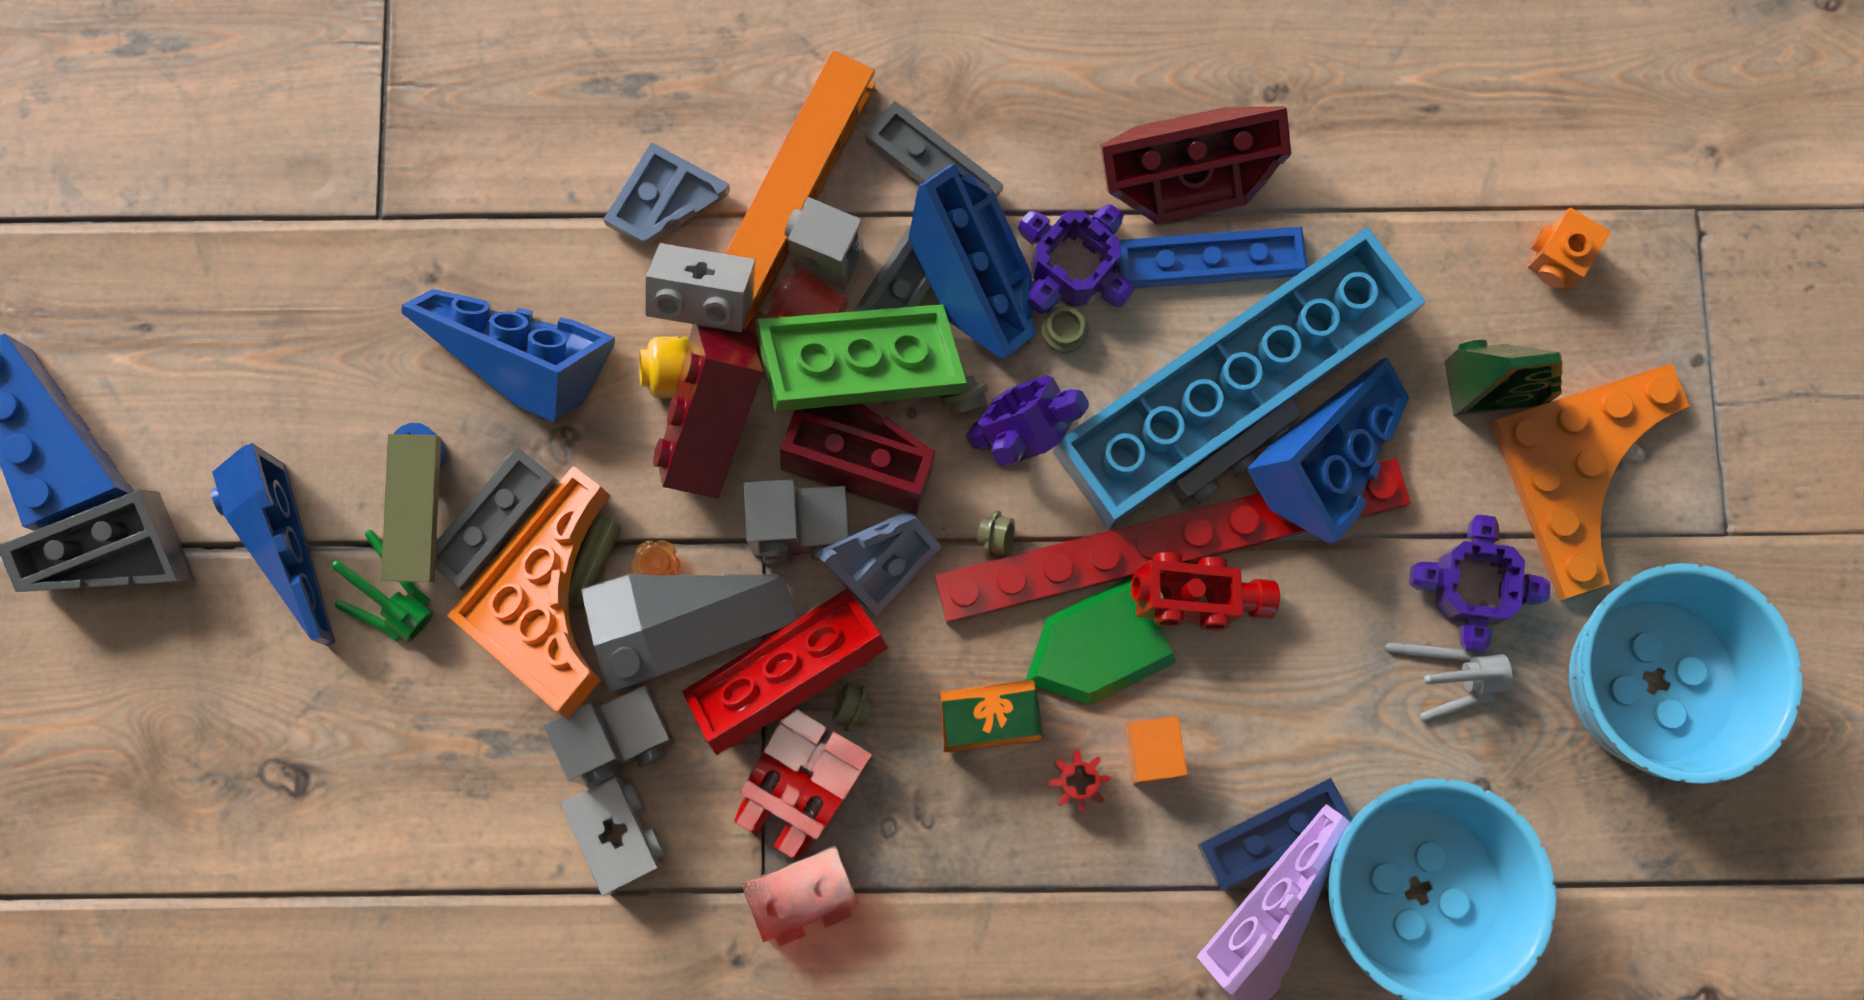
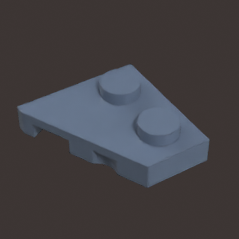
M651 142L603 220L606 226L648 247L726 197L730 192L729 183Z
M906 511L819 550L815 556L868 611L878 617L942 546L917 517Z

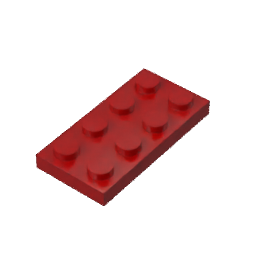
M845 589L687 687L682 693L707 743L717 756L730 747L741 744L749 735L773 720L784 717L792 708L808 698L827 690L834 682L856 668L867 665L875 656L887 650L888 646L851 592Z

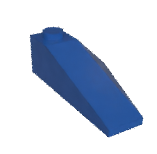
M431 289L402 304L401 313L513 404L534 413L541 419L552 422L558 421L584 403L615 343V337L575 320L560 317L557 325L533 320V311L517 308L515 313L490 310V304L486 300L437 289Z
M1388 358L1379 360L1272 442L1247 468L1248 473L1270 510L1327 543L1337 542L1362 514L1366 504V500L1362 498L1368 480L1376 479L1381 467L1376 460L1384 442L1392 440L1409 399Z
M253 443L244 445L212 472L216 487L211 490L215 508L221 516L226 518L309 638L325 646L336 643L285 463Z

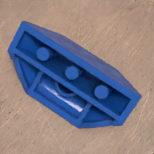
M956 163L947 166L918 186L908 238L939 303L944 305L949 323L999 358H1005L1036 335L1035 322L1032 321L1033 308L1027 303L1030 290L1033 288L1032 273L994 191L974 176L963 172V168Z

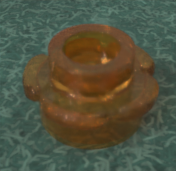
M649 540L642 543L636 549L635 554L637 557L632 562L634 573L675 575L679 572L680 560L675 556L676 549L671 543L665 540H659L657 543ZM655 558L660 560L658 567H653L651 564Z

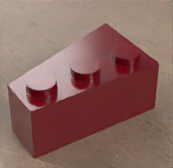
M692 325L675 396L672 398L668 410V424L664 439L660 438L654 452L653 465L659 468L662 487L719 499L763 374L750 330L743 328L742 332Z
M862 403L799 409L794 411L780 447V468L782 471L831 487L845 486L846 492L917 515L932 472L935 451L889 418L885 417L883 419Z

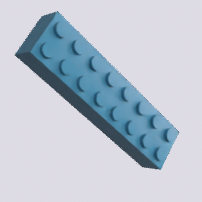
M1367 226L1066 434L1062 441L1055 446L1053 454L1110 530L1170 488L1178 480L1290 399L1294 401L1407 322L1426 301Z

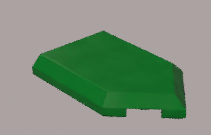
M1131 576L1047 617L1025 681L1033 680L1037 688L1057 693L1086 705H1091L1175 664L1176 660L1160 626L1154 624V619L1137 617L1136 601H1133L1131 597V581L1133 578Z

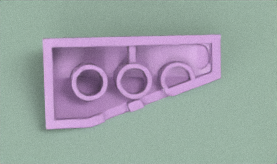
M1328 805L1321 809L1197 955V958L1219 984L1238 1000L1270 999L1278 991L1282 981L1281 978L1289 969L1329 874L1336 846L1350 823Z

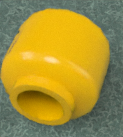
M688 336L655 337L649 341L647 349L639 350L641 387H648L651 396L654 398L666 399L675 396L689 341Z

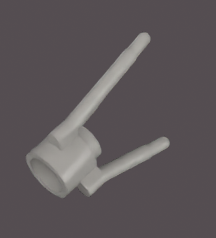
M1387 643L1385 645V649L1388 652L1469 661L1463 664L1462 671L1428 674L1424 677V682L1429 685L1463 682L1468 692L1474 691V694L1421 713L1420 719L1424 722L1475 704L1494 702V694L1509 692L1512 688V668L1507 656L1504 654L1488 655L1487 651L1472 652L1415 644Z

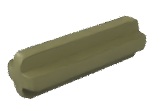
M600 515L595 517L574 563L569 588V605L581 609L585 607L581 589L597 583L621 530V526L615 520Z

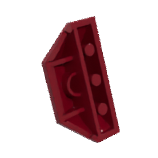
M1284 106L1223 107L1135 126L1100 145L1107 192L1156 224L1247 205L1270 179L1279 165L1283 164L1292 154L1287 108Z

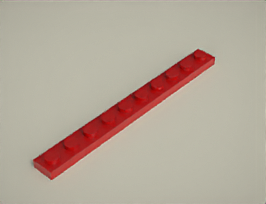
M1397 458L1378 463L1381 467L1376 479L1368 480L1362 494L1366 504L1358 519L1407 507L1411 504ZM1256 493L935 575L934 578L946 624L1129 578L1136 573L1135 570L1149 560H1153V555L1158 553H1178L1182 555V563H1188L1308 531L1270 510L1262 495Z

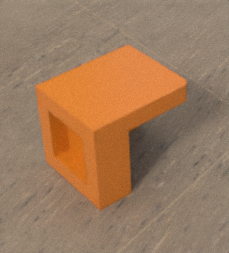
M1171 716L1134 721L1124 725L1133 784L1180 778L1188 775L1178 717Z

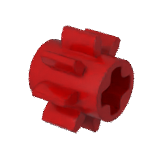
M1075 750L1072 755L1073 763L1069 766L1062 760H1055L1054 765L1061 771L1059 779H1052L1047 782V785L1060 788L1062 795L1058 799L1057 805L1061 806L1069 799L1076 801L1078 812L1082 813L1085 811L1086 798L1091 797L1098 803L1104 801L1103 796L1097 789L1099 784L1110 781L1111 777L1106 775L1099 776L1095 769L1101 760L1099 756L1087 763L1082 761L1080 751ZM1075 768H1081L1082 776H1090L1091 785L1083 788V795H1077L1076 788L1067 786L1066 778L1074 775Z

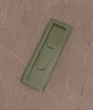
M388 434L381 581L435 583L441 454L440 436Z

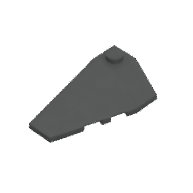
M628 573L581 589L593 645L609 692L661 676L786 627L798 619L783 574L703 576L692 574L646 575V573Z

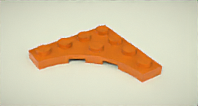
M1673 363L1496 419L1491 423L1559 601L1611 584L1605 568L1601 547V517L1606 491L1620 460L1632 444L1659 421L1690 407Z
M574 466L566 473L447 615L566 719L572 716L601 680L587 665L575 643L569 618V588L575 559L581 543L599 510L611 496L600 485Z

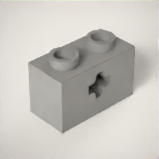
M807 197L801 211L798 209L793 210L785 228L784 234L788 237V251L791 253L793 267L795 270L845 290L864 250L861 219Z
M660 243L646 275L645 316L742 332L753 301L755 259Z
M613 777L560 803L602 896L611 895L664 868L659 858L666 854L664 846L656 830L653 827L646 830L638 812L644 810L645 807L633 782L625 785L622 778ZM611 822H614L616 825L627 826L628 832L621 836L623 846H620L617 842L607 841L606 836L613 832Z

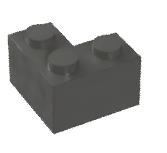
M793 479L743 483L746 542L754 557H763V563H788L792 561V555L811 554V560L820 561L815 556L819 550L849 537L848 504L845 486L796 489Z
M642 686L600 707L589 703L577 709L569 719L562 716L544 725L568 781L582 784L586 787L592 785L595 787L613 777L621 778L622 775L619 769L636 761L640 767L654 763L667 755L665 747L675 743L651 689L646 686Z

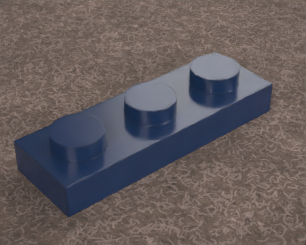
M1332 778L1325 779L1198 843L1197 846L1219 889L1223 890L1275 864L1325 805H1328L1351 822L1353 818Z

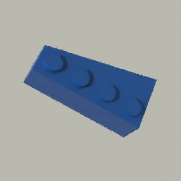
M4 333L0 335V466L22 526L36 531L135 492L116 470L117 466L107 452L103 451L88 431L90 429L81 416L76 414L66 401L64 393L33 350Z

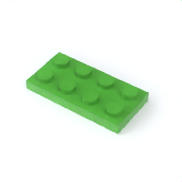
M943 304L758 319L755 332L775 412L963 394L967 384Z

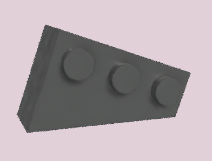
M137 490L0 544V555L15 592L195 581L160 492Z

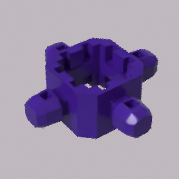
M1108 204L1101 207L1092 218L1082 210L1064 212L1053 226L1050 225L1051 220L1036 211L1030 210L1023 217L1018 225L1021 236L1031 245L1037 243L1031 262L1033 279L1037 282L1030 290L1027 301L1031 308L1040 314L1049 312L1060 300L1072 307L1086 306L1098 291L1102 293L1101 299L1112 306L1121 308L1134 292L1131 282L1121 273L1114 274L1121 256L1119 238L1115 236L1121 227L1124 217L1120 210ZM1068 237L1074 242L1078 237L1081 238L1083 246L1092 253L1098 251L1101 254L1099 261L1102 263L1084 281L1078 277L1072 281L1068 278V272L1057 264L1055 267L1050 264L1051 253L1061 241L1065 242Z
M1045 375L1011 387L995 397L980 420L975 422L966 433L967 440L974 449L987 450L992 448V455L999 465H1010L1044 454L1058 445L1073 421L1084 415L1089 407V402L1083 391L1076 389L1060 391V387L1055 379Z
M1476 515L1468 526L1466 539L1470 541H1464L1450 549L1439 558V562H1419L1412 565L1409 584L1416 590L1430 593L1436 591L1435 606L1441 614L1449 620L1465 621V625L1460 626V644L1463 650L1485 652L1490 646L1493 628L1488 627V625H1496L1508 620L1522 609V604L1538 605L1549 601L1551 584L1544 577L1531 574L1524 575L1525 560L1514 547L1494 545L1495 542L1499 541V523L1496 517ZM1464 559L1491 562V566H1498V574H1502L1498 595L1501 601L1495 608L1468 605V602L1460 601L1461 593L1456 592L1460 579V568H1458V565Z

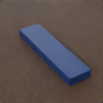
M1302 227L1119 240L1121 256L1117 264L1118 273H1121L1131 282L1134 289L1295 277L1307 268Z

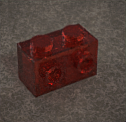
M837 846L741 885L762 941L765 942L775 938L778 947L806 936L803 926L822 919L826 928L852 917L850 906L859 903Z

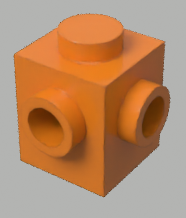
M1569 207L1552 227L1546 224L1538 233L1530 247L1536 254L1528 268L1537 272L1538 277L1547 285L1569 291L1584 278L1611 231Z

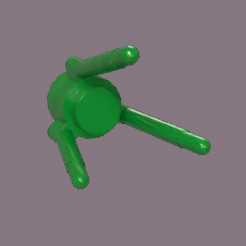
M369 529L365 532V537L382 559L383 542H381L373 530ZM340 561L332 563V568L382 607L380 615L385 620L342 600L335 602L337 609L383 631L394 641H398L400 638L406 642L412 641L431 620L433 612L426 607L431 599L422 593L413 582H399L407 592V595L404 596L401 592H396L389 599Z

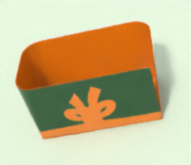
M1033 680L940 692L943 752H957L1042 740L1045 736Z

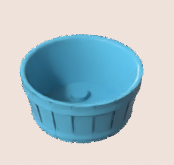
M1678 563L1665 565L1663 568L1658 566L1631 577L1629 581L1626 580L1609 593L1596 607L1579 633L1572 649L1569 664V686L1576 712L1586 730L1607 752L1654 776L1673 781L1700 784L1719 782L1718 779L1725 781L1739 777L1753 770V766H1759L1771 757L1781 746L1780 741L1786 739L1798 713L1796 708L1800 706L1802 673L1799 672L1801 662L1793 635H1789L1788 631L1790 629L1773 604L1766 601L1767 598L1741 578L1736 579L1733 574L1706 565L1698 567L1699 564ZM1657 668H1660L1664 671L1663 680L1669 684L1666 691L1659 689L1652 695L1646 691L1648 683L1642 679L1645 671L1654 673Z
M1424 779L1413 781L1409 785L1406 783L1392 788L1371 801L1357 813L1343 832L1333 855L1328 882L1329 903L1333 921L1345 948L1360 968L1383 988L1397 996L1401 995L1403 999L1492 1000L1510 990L1511 985H1517L1528 975L1538 962L1536 958L1538 956L1541 957L1549 941L1553 928L1551 921L1555 919L1556 888L1552 883V880L1555 879L1551 862L1545 848L1541 847V840L1533 827L1521 814L1518 815L1516 809L1503 798L1489 790L1487 792L1483 791L1482 787L1458 780ZM1416 876L1419 882L1428 881L1431 884L1432 890L1426 893L1428 900L1426 904L1420 905L1416 899L1409 901L1406 899L1404 892L1410 889L1408 880L1411 877Z

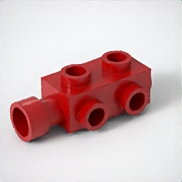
M1173 552L1158 553L1153 555V560H1149L1135 570L1136 573L1131 581V597L1133 601H1136L1137 617L1154 619L1155 625L1163 627L1179 626L1184 624V622L1200 623V628L1203 630H1225L1230 627V623L1243 616V611L1247 612L1250 617L1272 619L1280 605V589L1275 580L1255 578L1250 583L1242 582L1241 569L1227 567V560L1221 557H1206L1199 559L1198 564L1182 563L1181 554ZM1204 595L1208 603L1200 602L1199 598Z

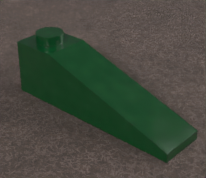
M1473 340L1458 345V349L1444 361L1454 416L1536 407L1552 402L1562 394V358L1560 352L1508 344L1488 346L1487 340Z

